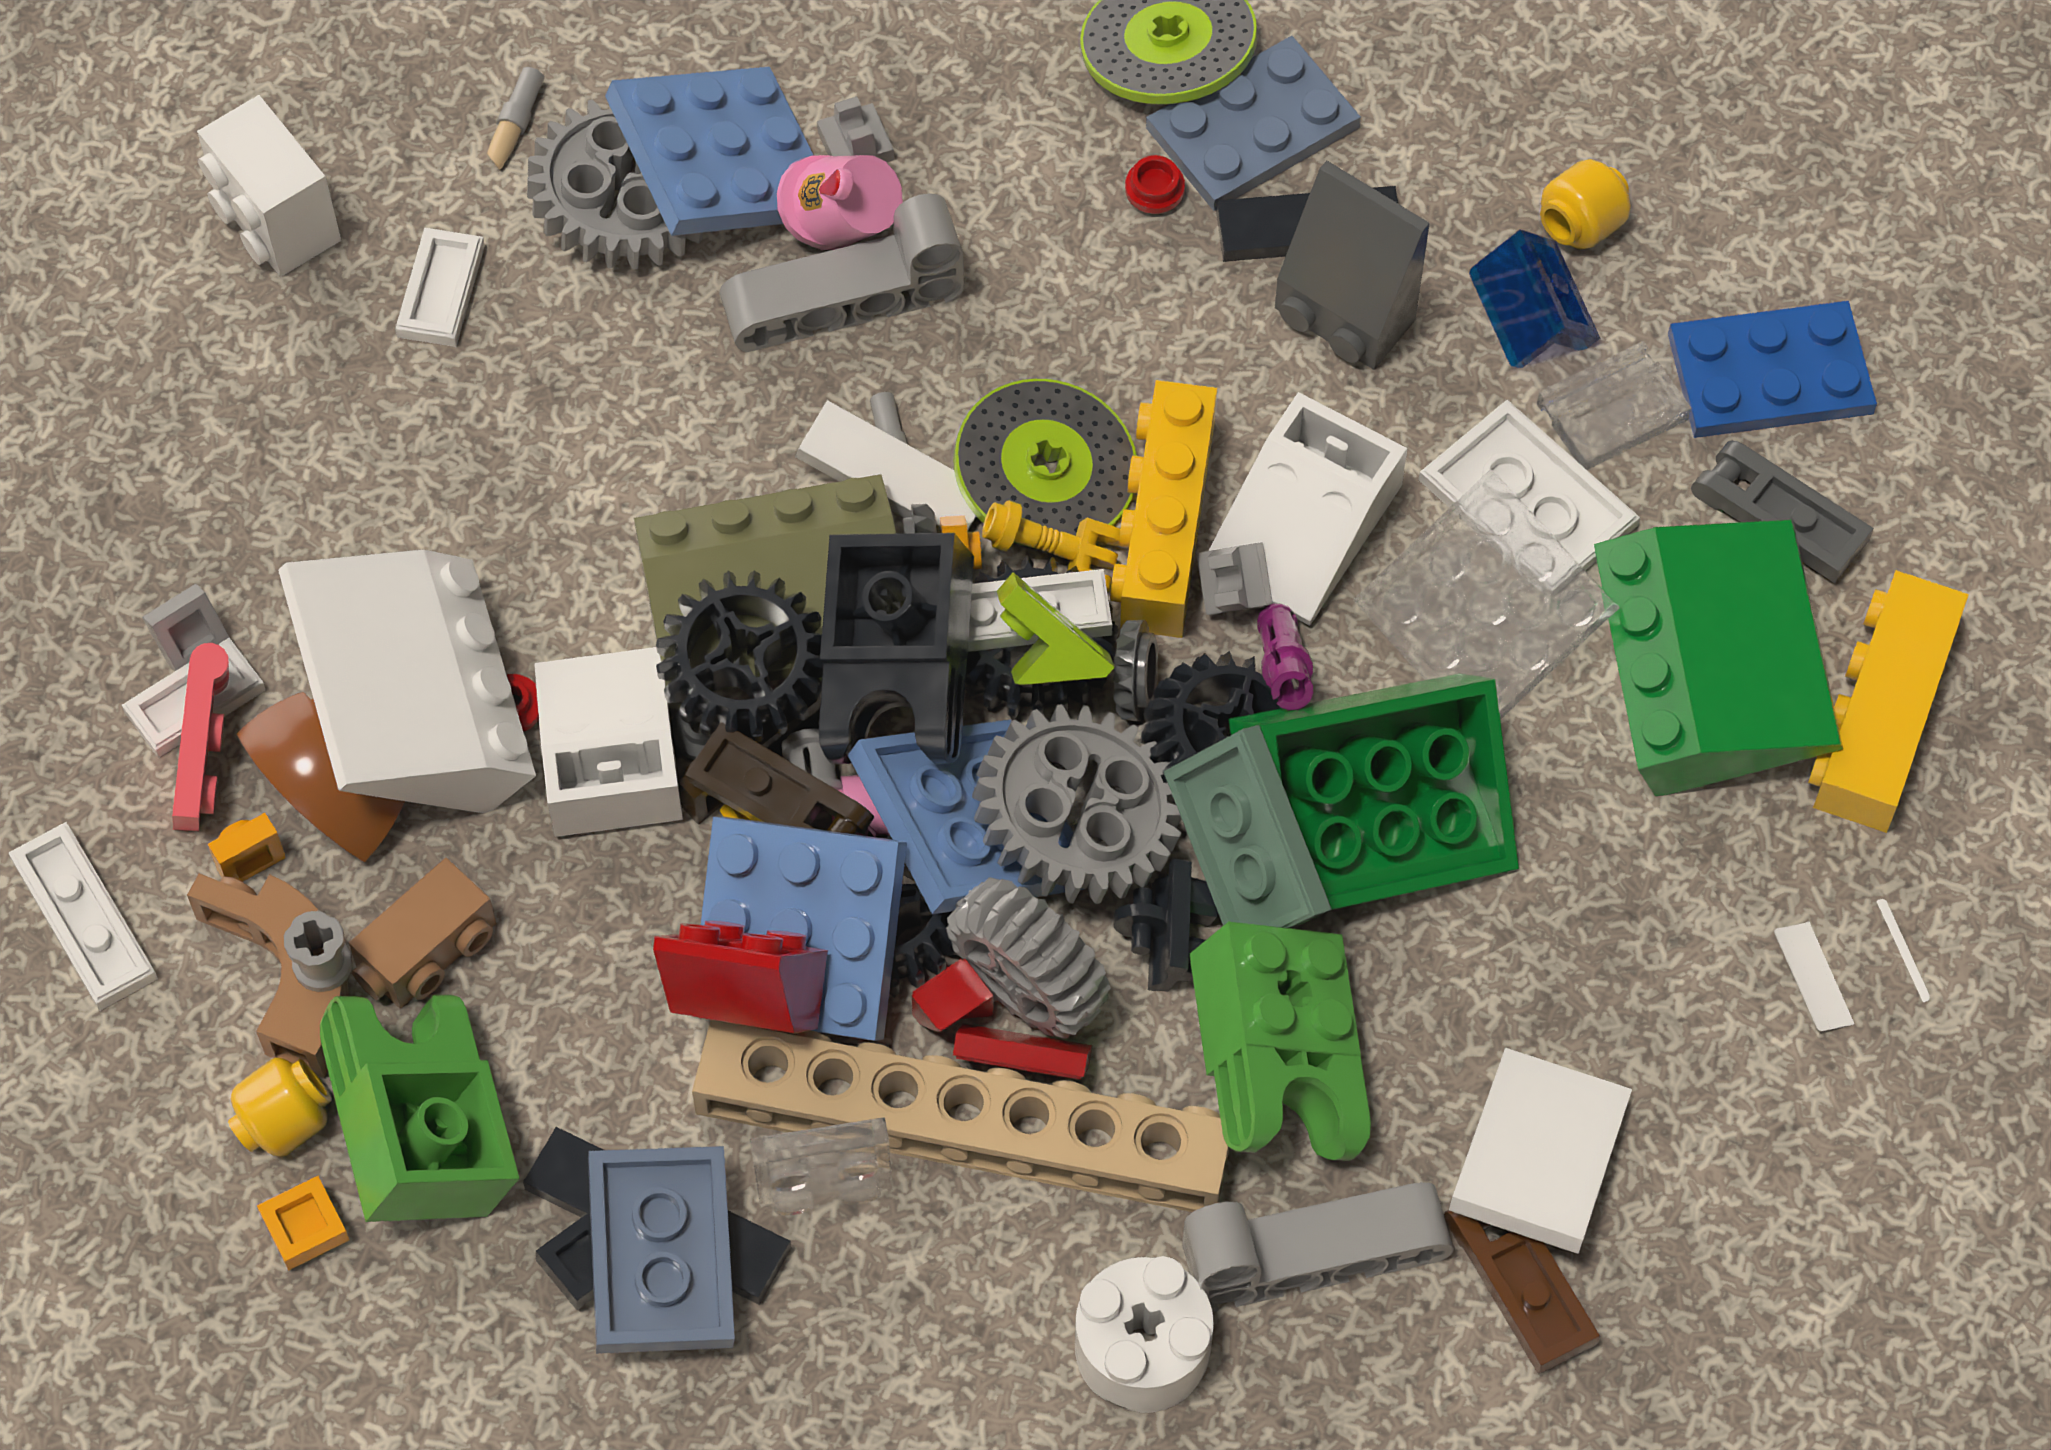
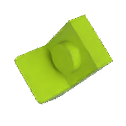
M1014 572L996 591L1000 604L1005 608L1000 614L1002 620L1027 641L1034 634L1040 637L1012 668L1011 673L1015 684L1025 685L1107 677L1115 668L1110 654Z

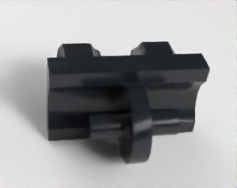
M1173 858L1169 863V874L1155 879L1152 883V890L1149 888H1136L1133 891V904L1121 906L1114 912L1113 927L1118 933L1131 937V951L1139 955L1149 953V991L1168 992L1177 981L1193 982L1190 953L1206 941V939L1189 937L1190 923L1210 926L1218 915L1207 882L1191 877V861Z

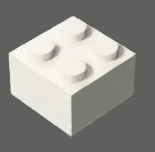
M260 95L197 131L204 156L198 159V164L204 176L213 187V190L207 193L209 201L225 224L235 220L244 232L240 233V238L246 250L258 265L268 261L277 274L282 277L341 241L326 176Z

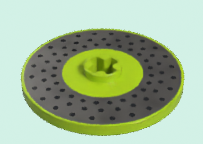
M1099 0L1084 20L1080 44L1083 61L1087 70L1103 88L1131 101L1148 104H1175L1212 94L1237 78L1254 55L1258 38L1255 13L1248 0Z
M1025 379L1011 382L992 390L971 408L963 420L956 438L953 463L959 490L969 508L983 523L989 508L994 502L1003 505L1006 501L1010 500L1021 504V518L1076 536L1079 522L1087 517L1112 526L1122 517L1123 510L1128 508L1134 494L1128 493L1127 488L1132 455L1137 456L1131 435L1122 420L1105 402L1094 394L1073 384L1058 380ZM1042 454L1047 462L1057 461L1058 464L1055 472L1049 473L1045 465L1035 467L1034 463L1037 455Z

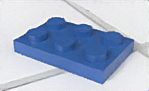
M1849 301L1670 324L1668 338L1694 438L1873 415L1877 402Z

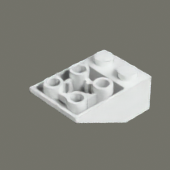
M1298 392L1266 439L1209 551L1263 542L1272 603L1289 606L1292 610L1291 616L1295 614L1298 620L1310 626L1401 488L1407 448Z
M656 647L535 663L547 802L555 837L683 820L668 702L664 696V688L666 686L665 681L657 676L656 665L661 661Z

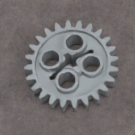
M593 99L588 100L587 115L581 116L575 110L568 108L566 109L565 126L550 121L548 123L547 138H536L534 156L528 158L527 198L533 199V217L544 218V234L546 236L562 232L561 249L563 251L570 250L580 244L583 246L584 262L590 261L597 252L605 254L607 268H613L619 256H627L632 269H638L640 255L648 254L652 261L659 266L663 264V249L668 248L681 257L685 254L686 239L700 243L703 238V233L671 236L637 163L635 173H630L634 156L611 108L602 110ZM615 190H620L617 197V206L614 212L612 213L610 218L605 219L608 212L610 213L614 206Z
M1057 705L1050 722L1037 709L1033 710L1026 727L1020 722L1013 720L1008 727L1005 737L996 735L988 755H984L976 774L980 778L974 788L972 798L980 801V804L975 813L974 820L982 824H991L983 838L984 845L1003 844L1004 849L997 862L1000 867L1015 861L1019 862L1023 867L1019 873L1018 882L1023 884L1034 875L1043 878L1041 891L1042 895L1046 897L1052 892L1055 885L1058 884L1065 887V894L1069 903H1074L1081 888H1087L1094 903L1099 904L1109 885L1112 891L1122 899L1126 897L1133 882L1144 888L1148 884L1154 870L1161 872L1171 854L1169 851H1173L1181 832L1177 830V827L1182 818L1177 805H1175V800L1168 783H1163L1162 771L1170 762H1152L1150 759V748L1157 744L1155 741L1140 747L1133 742L1138 731L1136 725L1128 727L1122 733L1114 730L1115 714L1111 712L1105 716L1101 724L1092 722L1089 706L1082 707L1077 720H1070L1063 705ZM1088 760H1095L1098 763V769L1083 804L1081 817L1073 832L1069 847L1063 848L1059 845L1058 840L1075 800L1076 790L1084 775ZM1051 761L1059 763L1060 765L1064 766L1066 770L1057 769L1056 767L1052 766L1049 762ZM1109 785L1118 786L1127 794L1118 793ZM1029 813L1039 814L1046 818L1048 822L1038 821ZM1090 837L1100 838L1109 846L1099 845Z

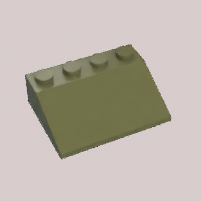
M882 474L849 478L839 482L799 489H787L777 493L737 500H725L715 504L675 511H663L658 514L634 518L656 641L658 638L670 636L664 629L663 623L667 614L684 616L678 605V599L682 594L692 596L697 601H701L699 583L705 579L712 583L716 591L724 589L723 575L727 571L734 573L736 586H747L748 576L755 570L760 573L761 589L765 590L769 588L774 580L780 577L781 580L785 581L786 588L783 599L785 600L792 594L802 592L806 596L807 602L803 613L819 612L822 618V625L815 633L822 634L829 535L896 534ZM892 610L891 614L897 612L898 610ZM736 616L741 623L749 627H760L771 622L757 616ZM714 624L702 633L694 645L690 657L692 669L705 663L704 656L715 650L720 643ZM731 638L733 663L735 664L739 658V664L743 666L749 665L755 676L753 651L747 656V649L738 650ZM794 645L781 651V659L768 667L769 681L786 679L789 676L797 657ZM659 654L660 661L666 659L665 657ZM664 680V681H665V686H667V685L669 684V682H671V681H666V680ZM729 686V687L722 688V689H720V690H725V689H730V688H736V687H730V686ZM712 687L708 688L710 691L714 692Z

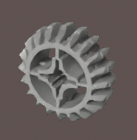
M989 877L985 882H981L978 886L969 890V893L956 903V909L947 918L949 925L946 928L949 939L952 941L953 950L960 957L968 961L993 994L994 1001L1001 1002L1008 1008L1011 1015L1019 1016L1029 1027L1039 1028L1045 1035L1067 1039L1070 1035H1075L1084 1025L1088 1026L1101 1012L1099 1008L1109 999L1108 991L1111 989L1108 978L1105 976L1104 966L1094 958V949L1086 945L1079 937L1080 932L1072 929L1064 921L1063 914H1057L1048 907L1045 899L1038 900L1027 888L1017 887L1012 881Z

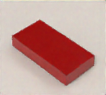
M962 1024L956 1032L953 1055L956 1056V1059L1081 1079L1089 1069L1092 1045Z

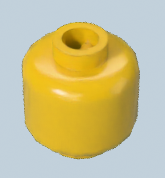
M1593 159L1577 162L1550 181L1543 189L1540 217L1545 230L1551 238L1560 244L1569 245L1577 249L1594 247L1628 220L1631 208L1628 183L1618 170L1608 167L1602 162Z
M275 1057L232 1089L230 1099L236 1115L230 1118L228 1123L238 1140L250 1152L261 1147L273 1156L283 1157L324 1128L327 1122L325 1106L331 1102V1097L320 1078L303 1060L298 1059L292 1063L284 1058Z

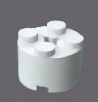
M1170 1257L1131 1258L1119 1261L1102 1270L1082 1290L1076 1313L1075 1355L1079 1371L1087 1385L1104 1400L1107 1399L1116 1405L1127 1408V1410L1140 1413L1165 1410L1185 1400L1202 1379L1210 1359L1213 1313L1205 1291L1203 1289L1200 1290L1197 1280L1185 1271L1179 1262ZM1144 1328L1147 1334H1155V1339L1145 1342L1144 1337L1140 1333L1132 1334L1133 1330Z

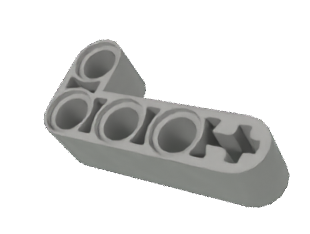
M929 193L914 196L901 203L893 216L894 235L743 272L728 279L721 286L719 294L737 348L744 352H751L814 336L813 330L827 327L828 331L831 332L871 322V316L886 312L887 317L931 307L929 301L944 298L945 303L956 299L964 288L963 251L945 199L938 194Z
M1423 1182L1247 1220L1241 1203H1215L1202 1207L1186 1217L1182 1242L1190 1275L1197 1280L1200 1290L1203 1289L1205 1291L1212 1312L1219 1311L1218 1304L1234 1301L1235 1307L1284 1297L1283 1290L1300 1287L1302 1293L1349 1282L1348 1275L1365 1272L1366 1278L1436 1263L1444 1260L1454 1251L1434 1184Z

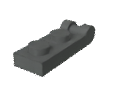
M1734 440L1728 441L1716 455L1717 465L1713 470H1704L1691 486V491L1696 498L1715 510L1722 509L1740 522L1792 520L1802 562L1834 583L1837 582L1870 541L1874 529L1746 445ZM1736 479H1746L1751 485L1745 491L1734 484V481Z

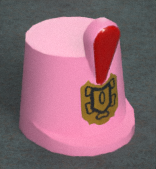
M816 155L805 157L789 166L781 176L777 190L778 212L785 228L797 240L821 250H835L847 247L889 228L894 223L893 216L895 210L903 203L902 186L896 172L886 161L873 155Z

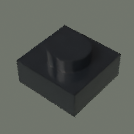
M590 1212L536 1250L537 1263L576 1310L594 1298Z

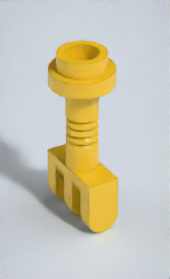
M1010 500L1006 501L1003 505L994 502L986 515L982 537L991 540L992 548L1007 551L1013 541L1029 547H1035L1036 549H1041L1042 551H1047L1070 560L1067 571L1074 566H1077L1080 572L1092 570L1090 569L1091 564L1113 569L1117 563V553L1096 546L1097 541L1109 545H1119L1120 528L1087 517L1079 522L1075 536L1021 518V504ZM1104 574L1107 592H1109L1112 577Z

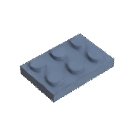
M1290 36L1252 57L1241 74L1220 90L1199 99L1169 104L1147 116L1146 129L1211 209L1215 211L1218 200L1238 198L1359 129L1361 116L1297 40Z
M724 1146L589 1151L588 1175L596 1354L733 1348L735 1334Z

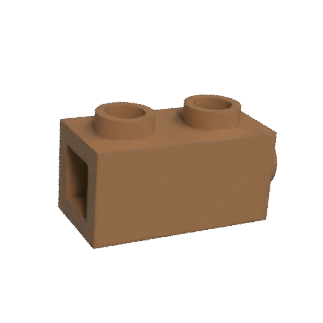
M445 857L349 942L356 968L352 970V975L372 998L379 1000L382 996L386 995L400 1009L413 997L417 1000L426 998L441 984L445 976L444 970L462 954L466 957L476 954L491 938L493 933L492 927L497 924L491 899Z

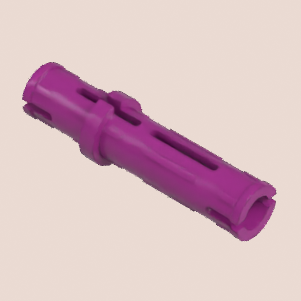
M1271 604L1265 607L1257 618V629L1261 636L1264 651L1261 661L1262 676L1266 684L1271 687L1273 699L1278 697L1277 704L1281 708L1298 710L1305 707L1313 695V683L1311 681L1313 674L1312 658L1308 650L1302 646L1297 617L1295 614L1291 616V608L1283 604ZM1272 625L1274 627L1275 634L1271 633L1270 627Z

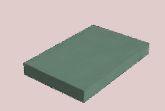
M1259 725L1242 729L1164 771L1223 926L1230 921L1292 929L1332 910Z

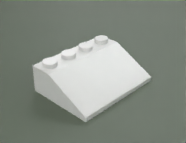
M413 550L288 562L278 569L339 791L487 813L496 809L536 776L527 740L523 733L511 686L507 679L495 632L489 618L472 559L429 550Z

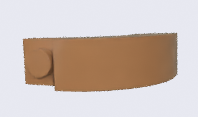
M199 873L187 894L196 920L262 946L281 963V978L278 990L256 1030L264 1054L271 1058H284L292 1063L301 1059L310 1066L317 1076L324 1078L328 1069L321 1045L320 1022L328 1004L334 997L349 996L348 980L346 979L341 986L331 991L316 992L306 989L298 982L292 969V961L284 947L285 931L291 926L294 918L305 912L319 910L296 888L270 874L257 896L250 886L235 878L222 877L218 881ZM323 947L312 950L313 956L323 954Z

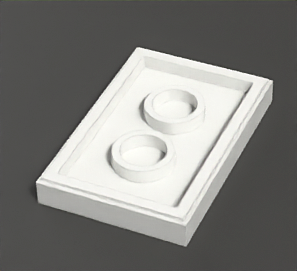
M1508 400L1504 401L1421 470L1419 475V481L1551 600L1597 562L1594 544L1628 535L1638 527L1640 517Z
M1505 1048L1456 1185L1449 1211L1579 1254L1632 1089Z

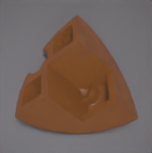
M304 692L292 695L258 714L237 733L249 756L279 793L332 841L358 859L366 862L388 834L405 801L338 790L314 699H310Z

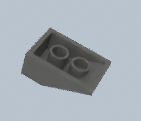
M1326 160L1318 171L1278 275L1275 309L1279 311L1283 320L1292 328L1302 332L1309 329L1328 341L1332 350L1345 361L1351 363L1360 361L1375 370L1416 320L1430 223Z

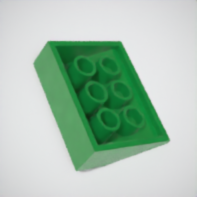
M1792 520L1653 527L1594 544L1637 767L1655 796L1671 795L1843 750L1798 540Z
M1459 673L1312 702L1298 710L1282 708L1229 719L1231 735L1245 728L1256 725L1260 726L1331 909L1519 869L1495 679Z

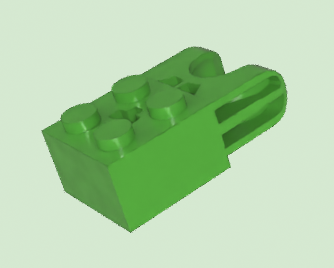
M1228 921L1190 953L1206 1075L1215 1077L1222 1133L1227 1146L1235 1151L1256 1153L1267 1145L1280 1131L1283 1121L1282 1104H1285L1294 1110L1304 1122L1311 1146L1317 1155L1331 1160L1350 1161L1360 1154L1370 1138L1371 1120L1342 934Z
M432 995L431 999L424 1005L412 1023L413 1043H405L391 1036L381 1025L372 1003L367 998L336 996L330 1001L320 1022V1039L365 1222L487 1217L520 1178L488 1060H480L468 1013L462 999L455 995Z

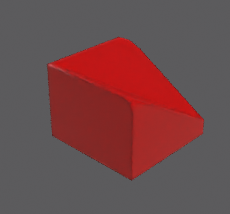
M959 959L918 987L911 995L913 1017L920 1025L934 1031H942L959 1019L990 1017L993 1015V994L966 959Z

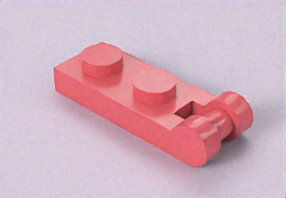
M203 643L193 650L189 661L172 814L173 830L199 831L201 813L214 814L218 777L206 775L208 751L221 752L224 714L213 713L214 695L221 693L229 682L228 655L225 649L214 643Z

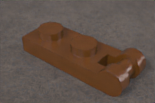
M1449 1210L1445 1211L1444 1217L1447 1226L1459 1246L1464 1248L1538 1375L1597 1345L1600 1338L1599 1333L1544 1242L1506 1230L1507 1234L1490 1242L1484 1230L1493 1225Z

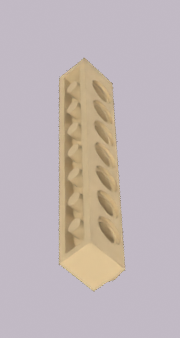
M710 1020L692 1089L697 1115L1188 1212H1194L1202 1207L1219 1203L1230 1150L1223 1137L1220 1114L1205 1107L1188 1106L1181 1111L1156 1106L1153 1100L1138 1094L1124 1093L1118 1095L1117 1098L1094 1094L1084 1085L1072 1081H1056L1052 1085L1028 1081L1020 1073L1005 1068H991L987 1072L961 1068L960 1064L956 1061L938 1055H928L923 1057L922 1060L896 1055L889 1047L877 1043H861L857 1047L833 1043L827 1036L815 1031L793 1033L792 1035L765 1028ZM766 1066H776L786 1072L779 1080L769 1083L761 1082L753 1077L759 1069ZM834 1078L845 1080L851 1085L848 1090L839 1095H827L818 1090V1087L823 1082ZM896 1091L908 1092L916 1098L913 1103L903 1108H893L883 1102V1099L888 1094ZM959 1104H970L981 1111L977 1117L968 1121H959L948 1115V1111ZM1027 1116L1036 1117L1046 1124L1041 1131L1033 1134L1019 1132L1012 1125L1018 1119ZM1098 1129L1106 1132L1111 1137V1140L1105 1145L1091 1147L1082 1143L1078 1136L1084 1131ZM1164 1142L1174 1147L1177 1153L1171 1158L1158 1160L1148 1156L1143 1149L1151 1143Z

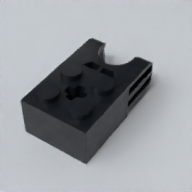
M955 533L829 535L820 660L824 663L819 720V744L826 759L831 764H851L852 762L848 754L858 740L867 739L870 727L876 718L886 710L900 706L913 709L916 744L928 759L934 764H951L959 758L962 740L974 555ZM892 610H898L897 612L891 614Z

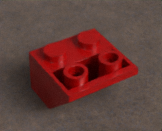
M705 921V925L681 923L678 934L654 937L653 952L670 1013L789 1033L818 1029L828 950L805 947L806 935L768 930L766 935L744 933L745 926L741 924Z

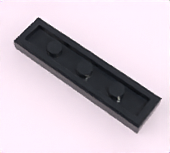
M555 1127L523 1181L525 1190L579 1217H583L590 1212L589 1151H601L604 1149ZM728 1210L732 1292L760 1305L792 1249L791 1241Z

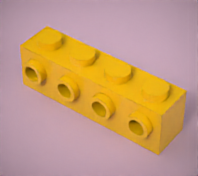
M1156 380L1152 404L1140 403L1136 439L1146 440L1144 457L1132 455L1127 492L1138 494L1135 510H1123L1119 546L1128 547L1129 552L1126 565H1114L1110 601L1121 602L1120 629L1127 620H1146L1150 633L1177 638L1183 637L1215 425L1217 388Z

